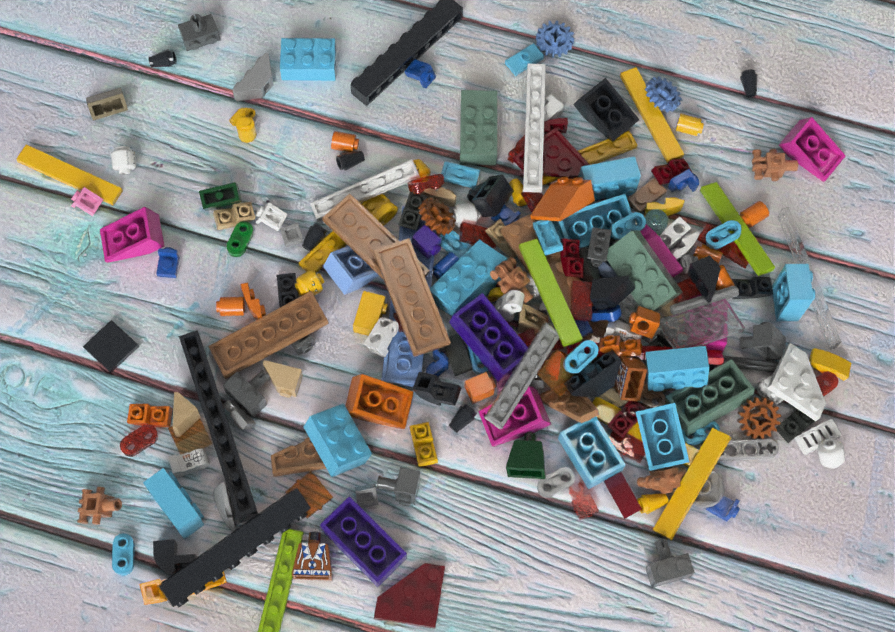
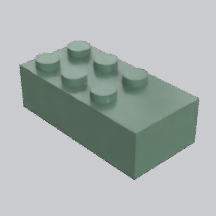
M461 90L460 165H496L497 91Z
M632 230L608 249L607 261L618 276L629 275L635 284V290L630 294L639 306L657 312L683 293L639 230Z
M731 359L709 372L707 385L699 388L691 386L676 390L666 396L665 405L670 403L676 404L681 429L684 430L685 435L688 437L695 433L696 430L709 425V423L740 407L741 404L747 403V399L752 400L755 388Z

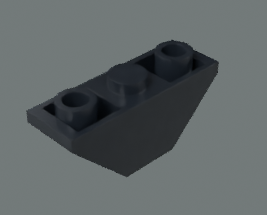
M611 350L591 365H588L577 375L571 377L564 385L572 396L599 397L614 386L622 361Z

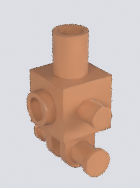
M759 149L752 151L754 157L752 159V171L755 172V180L771 177L772 181H778L779 178H782L785 171L798 170V160H785V153H777L776 149L769 150L765 157H761L762 152Z
M510 257L508 261L498 264L495 270L490 272V276L494 280L499 277L501 278L498 284L503 293H507L510 290H518L524 293L523 303L526 304L533 298L525 287L530 280L527 277V273L522 271L519 266L515 269L513 268L516 265V260Z
M665 467L652 471L649 470L650 475L639 477L637 485L647 489L659 490L662 494L671 493L674 488L681 486L680 480L683 479L686 470L682 467Z
M97 487L96 493L91 494L92 490L82 489V499H79V504H82V506L77 511L80 513L77 523L87 524V517L91 516L93 517L92 524L100 525L101 518L112 517L113 511L121 509L122 502L119 498L114 499L112 496L105 495L104 487Z

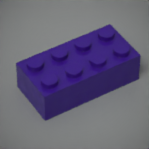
M483 293L456 312L449 321L451 326L498 382L516 368L528 349L527 345Z
M350 496L320 524L321 531L377 587L407 559V553Z

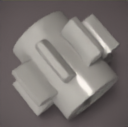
M691 254L684 255L679 259V264L683 268L680 275H684L686 278H689L687 274L690 264L698 261V257L693 258Z

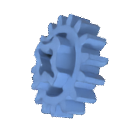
M549 21L548 26L542 24V28H538L536 46H540L541 52L546 51V56L550 53L552 58H554L555 54L561 57L562 53L567 55L568 50L572 49L574 32H570V26L565 28L564 22L559 25L558 21L555 24Z
M660 76L657 78L653 77L646 84L645 91L648 92L646 96L650 97L649 102H654V107L658 106L660 111L665 109L667 113L669 111L673 112L681 104L682 98L679 97L681 93L677 92V87H673L671 81L668 83L666 78L662 80Z

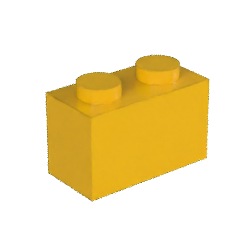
M363 291L353 323L354 333L369 336L377 321L383 314L386 315L388 304L386 303V296Z

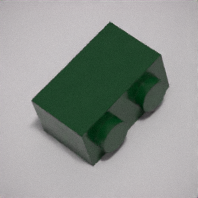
M236 182L199 191L202 207L205 211L242 203L239 187Z

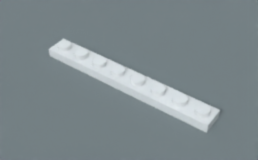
M546 64L527 65L523 192L542 193Z

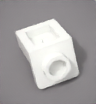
M267 203L265 206H260L257 210L256 216L258 217L255 222L258 224L263 222L278 231L288 214L271 203Z

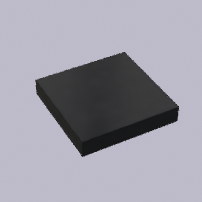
M112 320L83 346L110 373L139 347Z

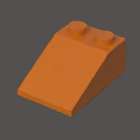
M568 177L558 178L555 183L549 186L530 215L531 219L562 221L593 203L595 199L591 180H583L582 177L568 179Z
M359 374L352 377L345 407L352 418L405 429L413 391L364 374Z

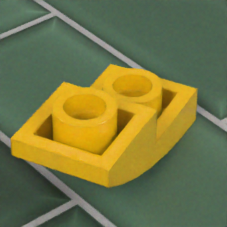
M670 197L665 199L664 204L659 202L647 203L644 217L657 218L676 214L682 210L684 200Z
M817 348L811 350L809 362L812 367L823 374L829 371L843 381L849 378L851 362L825 350Z
M429 422L409 426L418 467L438 463Z

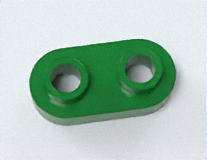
M242 221L236 224L227 242V251L232 257H240L246 252L254 235L253 227L249 222ZM242 228H246V229H247V230L244 231V232H243V231H240Z

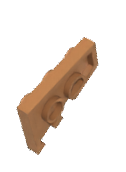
M564 383L539 394L543 404L580 423L599 415L598 409L588 397L572 396Z
M309 437L295 446L291 445L271 455L273 477L326 469Z

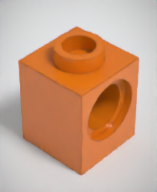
M638 306L636 312H632L629 318V323H631L630 331L652 339L660 325V313Z

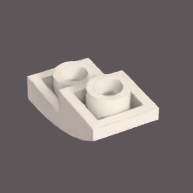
M698 231L683 236L679 247L671 251L678 262H680L679 259L682 256L688 255L694 247L699 236Z

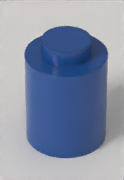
M449 252L433 266L434 276L439 280L459 258L454 253Z

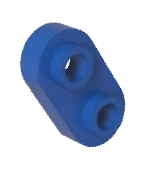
M593 305L585 310L586 318L592 322L600 320L614 322L622 315L620 305L605 310L596 309Z

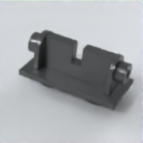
M592 227L587 259H591L594 267H599L602 261H607L611 230Z

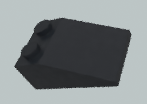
M606 78L573 104L585 120L612 142L639 121V118Z

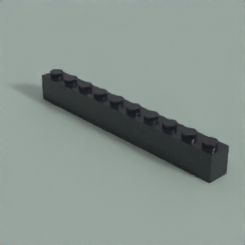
M198 330L179 336L237 518L242 523L255 517L258 511Z

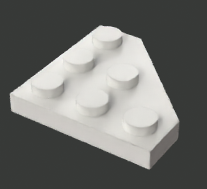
M789 343L784 349L767 389L816 421L821 417L826 402L807 354L792 343Z

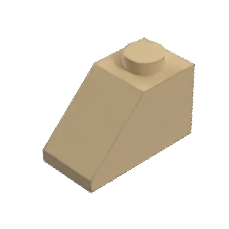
M264 360V370L270 376L276 391L283 397H297L303 378L302 369Z

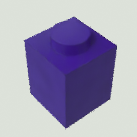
M424 225L412 236V245L428 259L432 255L438 254L441 250V238Z

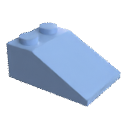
M349 246L331 252L323 265V268L344 295L360 289L379 276Z

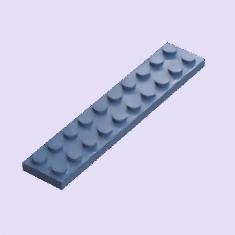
M420 221L417 231L425 225V221ZM400 226L398 240L402 241L410 238L412 243V236L417 231ZM413 246L418 260L430 270L429 274L425 277L430 289L435 256L432 255L427 259ZM391 300L389 319L398 322L399 328L397 334L392 337L387 347L389 352L384 357L381 381L396 386L413 387L418 373L422 372L424 354L413 357Z

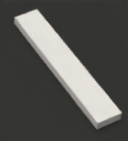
M409 160L310 203L317 221H320L348 194H351L359 203H362L420 178L413 160Z

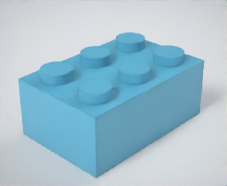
M281 38L280 73L282 80L335 81V38Z
M629 157L581 166L579 177H582L583 180H591L594 202L623 194H626V196L634 194L637 190L641 174L636 158Z
M785 264L772 285L776 322L799 321L815 299V289L812 288L811 284L813 273L809 270V264Z
M706 346L646 352L645 366L647 367L648 391L659 392L671 388L679 390L691 386L699 388L708 384L709 362Z
M344 403L310 416L304 425L306 433L331 477L365 464L372 455Z
M675 403L636 411L650 471L689 462Z
M597 417L583 423L578 422L560 432L558 440L588 490L623 471L626 464Z
M162 468L143 482L184 540L204 526L201 520L204 516L195 503L190 504L192 502L191 498L183 487L179 489L181 485L171 471L167 473Z

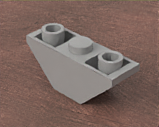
M268 53L259 57L252 69L247 70L244 78L234 85L233 95L236 101L263 98L272 88L273 78Z

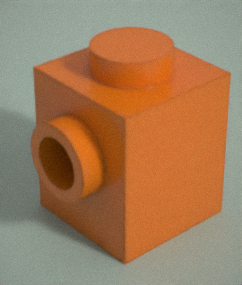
M487 372L466 380L464 388L471 403L474 404L493 396L496 385L493 378L489 377Z

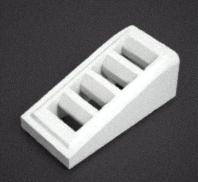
M832 419L794 438L804 455L817 450L818 445L824 441L818 431L822 432L825 440H838L841 437V433ZM812 434L814 435L815 439L817 440V442H818L817 444H816L815 441L813 440V438H812V436H811ZM804 438H807L808 442L811 445L810 448L807 446L806 442L804 441Z

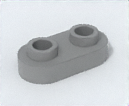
M560 468L548 474L546 479H540L537 491L542 497L550 498L570 488L575 481V474L569 468ZM561 477H567L568 481L563 482ZM548 485L551 490L546 491L543 487Z

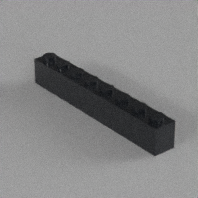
M454 0L438 1L436 7L431 11H427L424 18L415 22L412 29L403 33L396 43L391 44L383 55H379L371 66H367L359 77H355L350 84L351 94L365 106H368L415 59H419L463 18V7Z
M298 488L291 490L157 585L172 607L176 605L178 608L189 601L188 596L193 593L195 595L206 589L205 584L209 581L215 582L224 576L222 572L227 568L232 570L241 563L239 561L244 556L250 557L258 551L257 547L262 543L267 545L275 539L273 535L279 531L284 533L291 528V522L296 519L300 521L308 515L307 511L311 507Z

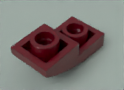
M568 118L544 121V135L554 128H557L561 134L566 133Z
M684 158L671 160L666 165L655 166L651 172L659 185L670 183L672 178L690 169Z
M560 239L563 245V250L560 251V258L565 276L583 278L584 258H579L580 240Z
M628 401L607 427L623 439L638 422L636 411L646 408L637 401Z
M622 472L604 481L624 519L642 510Z

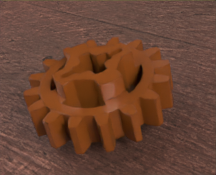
M425 199L419 206L420 211L418 213L422 215L421 220L426 222L425 225L431 231L436 230L437 234L442 233L445 236L456 226L454 223L456 219L452 217L454 214L448 211L450 208L443 202L440 204L438 199Z
M755 396L753 402L747 399L748 405L741 404L743 411L737 412V414L741 415V418L737 419L738 423H742L739 428L742 431L745 430L744 434L747 436L751 435L753 439H756L757 436L760 439H764L765 434L771 437L770 431L777 432L775 425L781 424L777 421V418L781 417V414L776 413L779 408L772 406L774 402L771 400L767 401L765 397L759 400ZM768 409L770 411L771 417H769L767 414ZM760 416H762V417L765 418V419H758V420H756V419L753 418V417H760ZM747 419L751 422L750 427L747 423Z

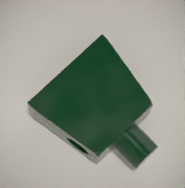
M527 432L524 434V440H515L513 442L506 464L508 477L546 479L543 444L541 441H536V434Z

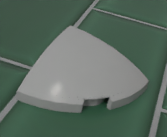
M225 482L220 483L213 492L215 504L222 520L233 532L236 530V525L230 505L228 489Z

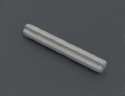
M730 286L715 291L709 303H707L703 296L671 305L670 312L673 316H677L738 296L739 289L736 286Z

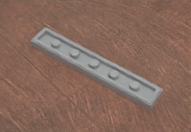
M547 322L543 324L484 417L498 429L504 427L559 339L556 329Z

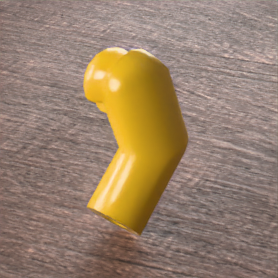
M240 108L229 119V122L236 126V121L240 117L249 116L253 119L256 112L253 108Z

